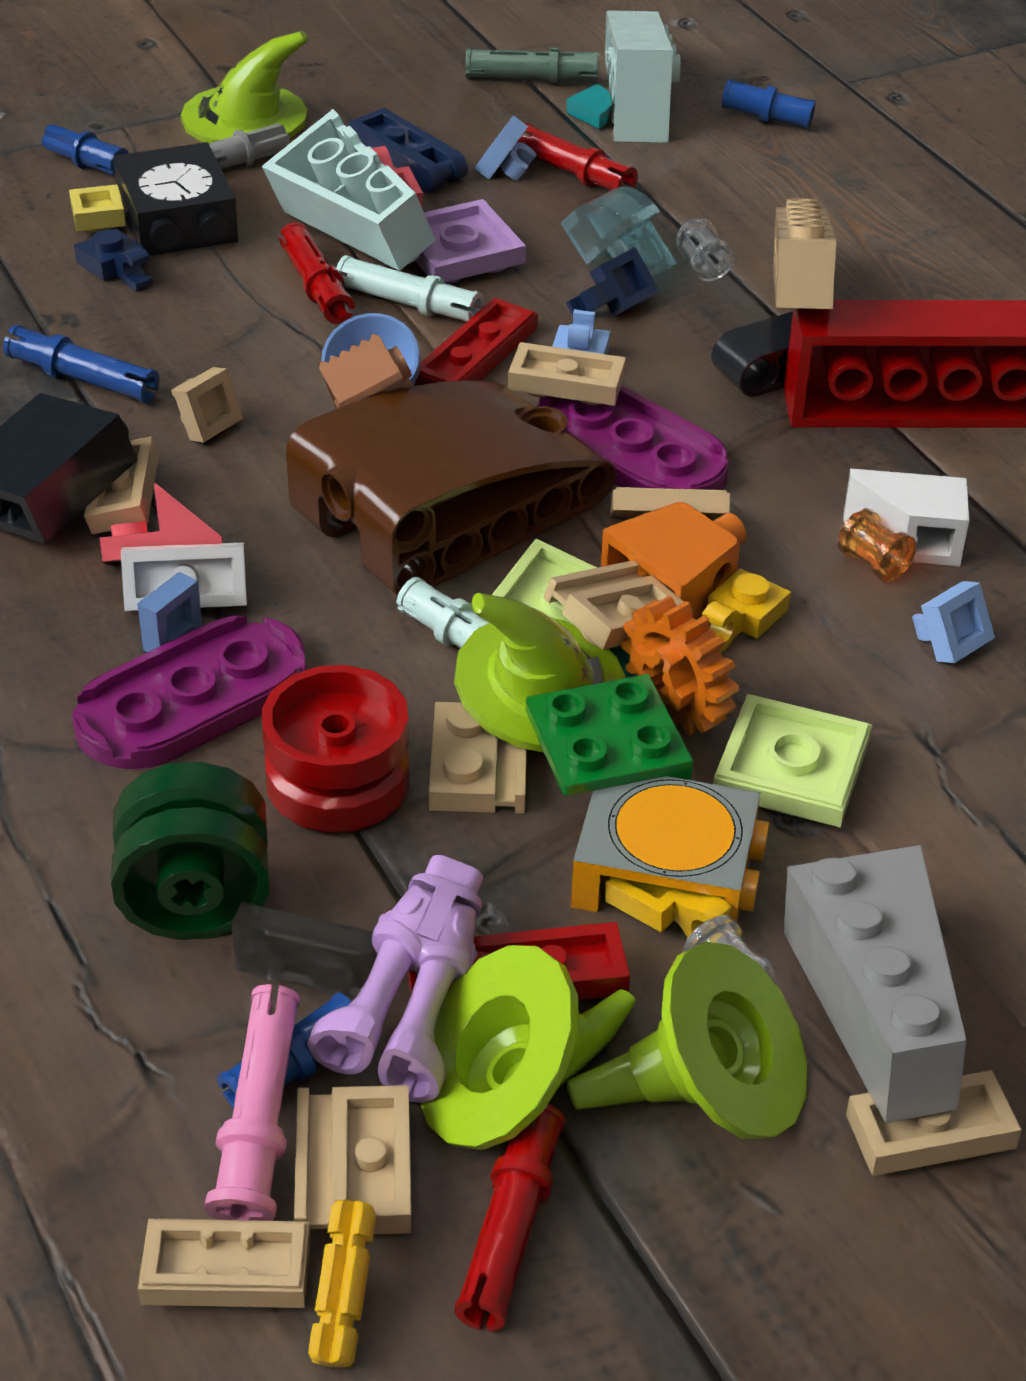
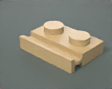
M635 560L552 577L543 597L548 603L559 601L564 606L561 614L581 631L582 636L588 642L600 647L602 650L621 646V642L629 638L623 625L625 622L633 619L631 613L656 599L660 601L667 596H672L676 606L684 602L653 575L647 577L639 575L637 571L640 565Z
M435 702L429 781V811L495 813V806L515 807V814H525L526 749L517 748L486 732L464 709L462 702Z
M409 1085L332 1087V1094L310 1095L309 1088H298L294 1221L310 1222V1230L328 1229L331 1206L335 1201L358 1200L369 1203L374 1207L376 1214L374 1234L411 1233Z

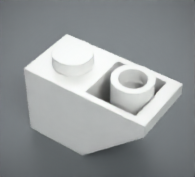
M850 468L843 521L901 562L960 567L969 525L967 478Z

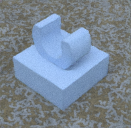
M513 115L474 169L489 180L501 165L502 170L507 176L518 181L537 155L528 145L517 142L528 126Z
M574 309L573 324H569V326L559 324L552 347L608 355L611 331L594 329L595 312Z
M962 581L921 605L923 614L912 616L918 639L921 641H931L937 662L956 663L995 638L980 582Z

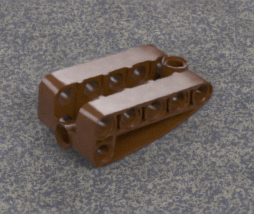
M438 382L411 386L369 397L304 422L291 434L286 447L291 506L329 537L340 536L358 528L363 567L397 596L404 584L413 577L422 578L434 588L598 504L609 494L616 479V468L610 461L568 432L567 416L562 411L547 406L534 407L504 384L493 382Z

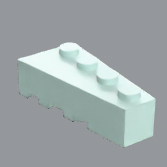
M606 11L605 61L609 93L612 98V104H615V107H611L612 123H614V142L668 143L671 83H679L681 66L680 54H676V44H673L672 34H669V26L663 25L658 11Z
M334 109L262 166L285 213L399 271L406 265L414 262L420 253L436 241L416 193L389 165L384 166L378 154L370 146L366 147L360 141L358 134L350 126L346 127L343 124L340 115Z

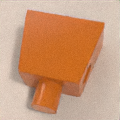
M676 502L603 529L601 567L635 560L640 565L637 571L642 577L653 575L681 600L689 602L693 609V618L696 619L707 607L708 596L737 571L740 546L745 543L747 537L746 529L742 521L732 513H726L712 521L688 503Z

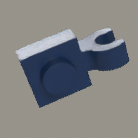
M117 229L99 231L92 238L74 245L76 262L103 281L117 276L132 290H138L153 283L152 277L147 275L141 267L146 264V261L150 260L148 252L142 245Z
M634 247L590 271L589 273L596 285L581 292L579 296L566 302V305L573 316L574 309L593 312L607 304L613 317L660 291L638 250Z

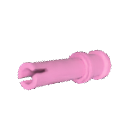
M272 984L257 986L253 988L251 993L252 1004L232 1119L225 1121L217 1132L215 1145L222 1152L216 1189L207 1193L204 1205L207 1214L219 1220L273 1221L276 1216L277 1204L274 1199L270 1198L276 1160L284 1156L287 1146L285 1133L277 1125L296 1011L300 1004L299 994L285 986L279 985L276 1009L273 1015H271L273 1001H270Z

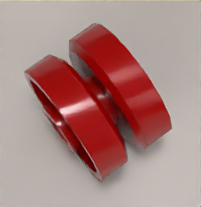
M349 665L317 666L291 675L271 690L262 707L267 795L281 815L300 827L327 833L357 831L379 823L401 806L410 787L408 755L409 718L407 700L392 681L373 670Z

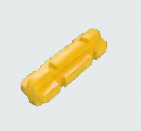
M337 1200L331 1206L327 1233H330L329 1238H332L333 1241L332 1244L325 1245L315 1306L317 1316L320 1317V1323L312 1324L308 1349L312 1362L322 1366L334 1368L351 1367L355 1361L359 1333H356L357 1329L353 1328L354 1322L361 1321L371 1256L368 1254L369 1250L365 1249V1245L373 1242L376 1223L374 1207L369 1203L358 1200Z

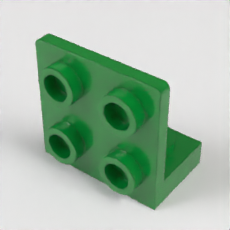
M649 674L559 690L526 698L525 711L564 795L570 796L664 776L691 780L693 760Z

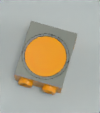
M669 776L593 791L573 859L571 908L598 913L606 879L609 876L725 897V901L731 905V913L722 920V927L730 931V937H734L740 910L750 912L754 910L760 871L748 869L750 860L763 862L770 822L757 820L761 792Z

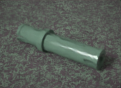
M550 47V51L539 52L467 49L465 60L466 78L549 79V83H558L559 79L598 81L599 52H562L559 50V47Z

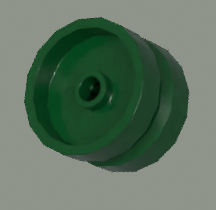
M205 762L169 763L144 772L122 790L113 810L112 836L115 850L112 855L111 887L114 904L130 923L152 935L177 940L208 939L237 930L260 913L270 893L267 816L265 800L253 782L227 767Z

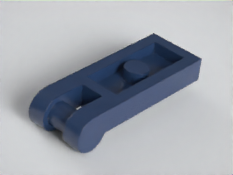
M386 108L376 110L348 122V126L358 134L360 141L366 147L386 146L395 167L409 166L421 190L425 193L440 188L444 180L454 182L464 178L468 173L466 159L459 151Z

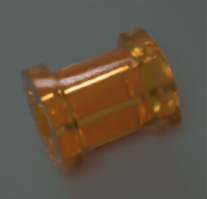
M869 508L853 513L844 523L839 533L837 544L839 551L850 558L859 557L872 567L875 577L884 582L894 581L908 569L916 553V541L912 536L905 532L895 533L881 523L878 513ZM860 531L865 532L863 537L859 535ZM891 553L894 554L893 559L888 558Z

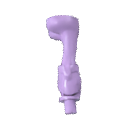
M435 855L430 859L425 873L416 874L412 877L408 885V891L392 910L379 917L378 923L373 930L372 944L378 955L361 991L348 1006L326 1014L315 1023L307 1046L316 1061L334 1072L346 1075L358 1074L365 1070L372 1060L381 1036L387 1011L406 972L415 971L418 976L404 1014L389 1038L380 1058L378 1075L383 1086L409 1085L410 1102L425 1103L438 1097L445 1082L446 1073L442 1056L435 1044L434 1030L441 1005L450 985L460 976L466 974L477 958L478 953L473 941L476 918L480 915L483 905L477 895L483 882V875L478 869L443 855Z

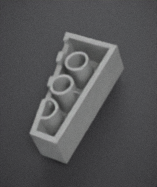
M921 845L843 858H825L817 862L788 866L783 933L884 1122L890 1123L958 1110L967 1040Z

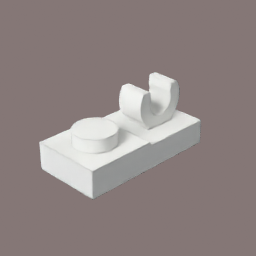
M244 543L122 547L121 549L125 611L138 610V602L179 571L198 581L200 607L247 605Z

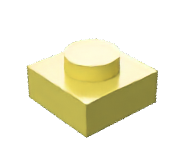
M118 184L69 190L76 232L88 230L97 233L102 230L112 229L113 227L126 226L124 207Z

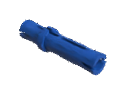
M16 324L9 328L8 333L19 337V341L6 336L4 338L3 350L7 357L40 366L47 375L56 378L66 375L137 399L145 404L150 403L155 397L153 393L145 391V387L155 391L159 387V374L156 370L146 369L74 345L73 340L61 334L50 337Z

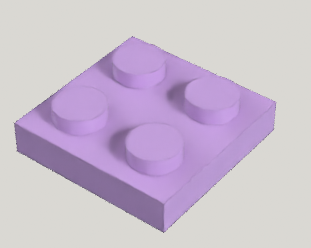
M484 199L424 212L436 241L420 253L415 262L427 276H438L444 279L445 284H452L460 281L462 278L487 272L497 273L505 270L507 267L526 263V245Z

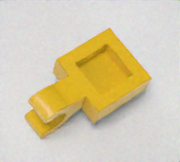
M741 568L708 596L707 607L702 613V616L705 615L711 623L709 628L713 630L716 636H722L725 641L723 647L719 649L720 652L726 650L734 638L741 632L758 639L788 611L791 591L767 581L760 575L750 573Z
M614 877L606 881L607 903L661 933L675 921L695 946L706 941L723 944L730 937V931L718 924L731 913V905L719 896Z

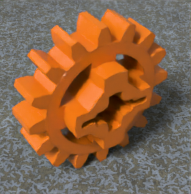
M667 596L660 601L656 599L632 612L633 619L625 622L623 625L629 638L621 642V648L630 655V663L625 665L626 670L637 676L649 674L675 727L681 725L686 735H692L698 730L704 733L726 720V715L736 708V704L730 696L739 691V685L728 677L729 671L736 666L733 660L722 656L719 649L723 647L725 641L722 636H716L713 630L709 628V619L705 615L697 620L694 619L691 604L685 601L676 606L672 596Z

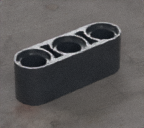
M793 311L732 329L724 333L714 345L711 353L713 365L744 395L750 397L759 396L784 388Z

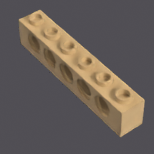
M787 199L786 207H776L773 272L776 308L833 309L836 238L826 208H818L817 200Z

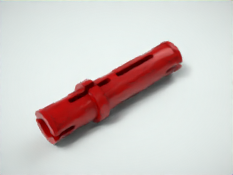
M524 123L528 126L525 133L529 134V137L522 134L517 142L524 143L532 148L537 154L535 156L536 159L577 176L580 180L579 182L586 186L593 187L599 185L615 192L621 197H627L632 193L630 189L622 186V183L635 189L638 181V172L634 167L609 159L601 149L594 147L589 149L583 148L540 130L529 123Z
M300 222L287 224L281 230V234L284 237L279 236V242L290 257L300 277H302L303 288L307 297L313 303H318L323 316L328 322L341 324L350 319L353 312L349 308L355 309V303L344 288L345 282L342 274L335 266L329 265L321 249L312 238L309 229Z
M550 1104L536 1118V1122L532 1121L515 1138L509 1140L505 1155L499 1157L494 1162L490 1174L494 1191L460 1297L456 1300L454 1306V1313L457 1318L474 1329L481 1330L485 1311L490 1313L486 1325L488 1331L501 1330L505 1326L507 1309L539 1203L545 1202L550 1197L554 1179H551L550 1166L559 1136L565 1126V1117L562 1112Z

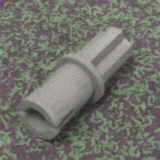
M277 123L246 133L240 129L235 130L232 137L211 142L209 145L221 170L239 164L250 167L253 164V160L279 153L290 143V139L285 127Z

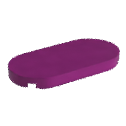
M621 386L615 406L606 404L588 405L578 400L551 396L540 397L537 407L547 406L562 411L567 416L568 432L615 466L616 479L614 484L619 487L723 490L727 483L729 466L727 450L718 438L624 386Z
M240 615L228 616L212 621L96 677L85 685L77 696L78 705L72 714L76 742L90 758L115 768L142 769L169 762L261 715L262 707L271 690L291 675L306 670L304 643L291 627L271 618L262 617L263 624L247 622V617Z

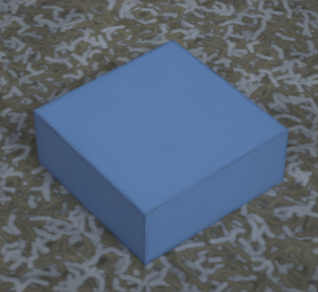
M180 571L137 603L143 650L146 652L152 651L202 627L198 581Z

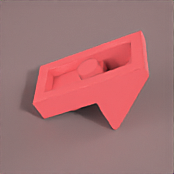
M154 483L159 531L148 532L147 522L110 525L112 536L100 538L102 562L121 561L122 547L223 543L222 536L158 484Z

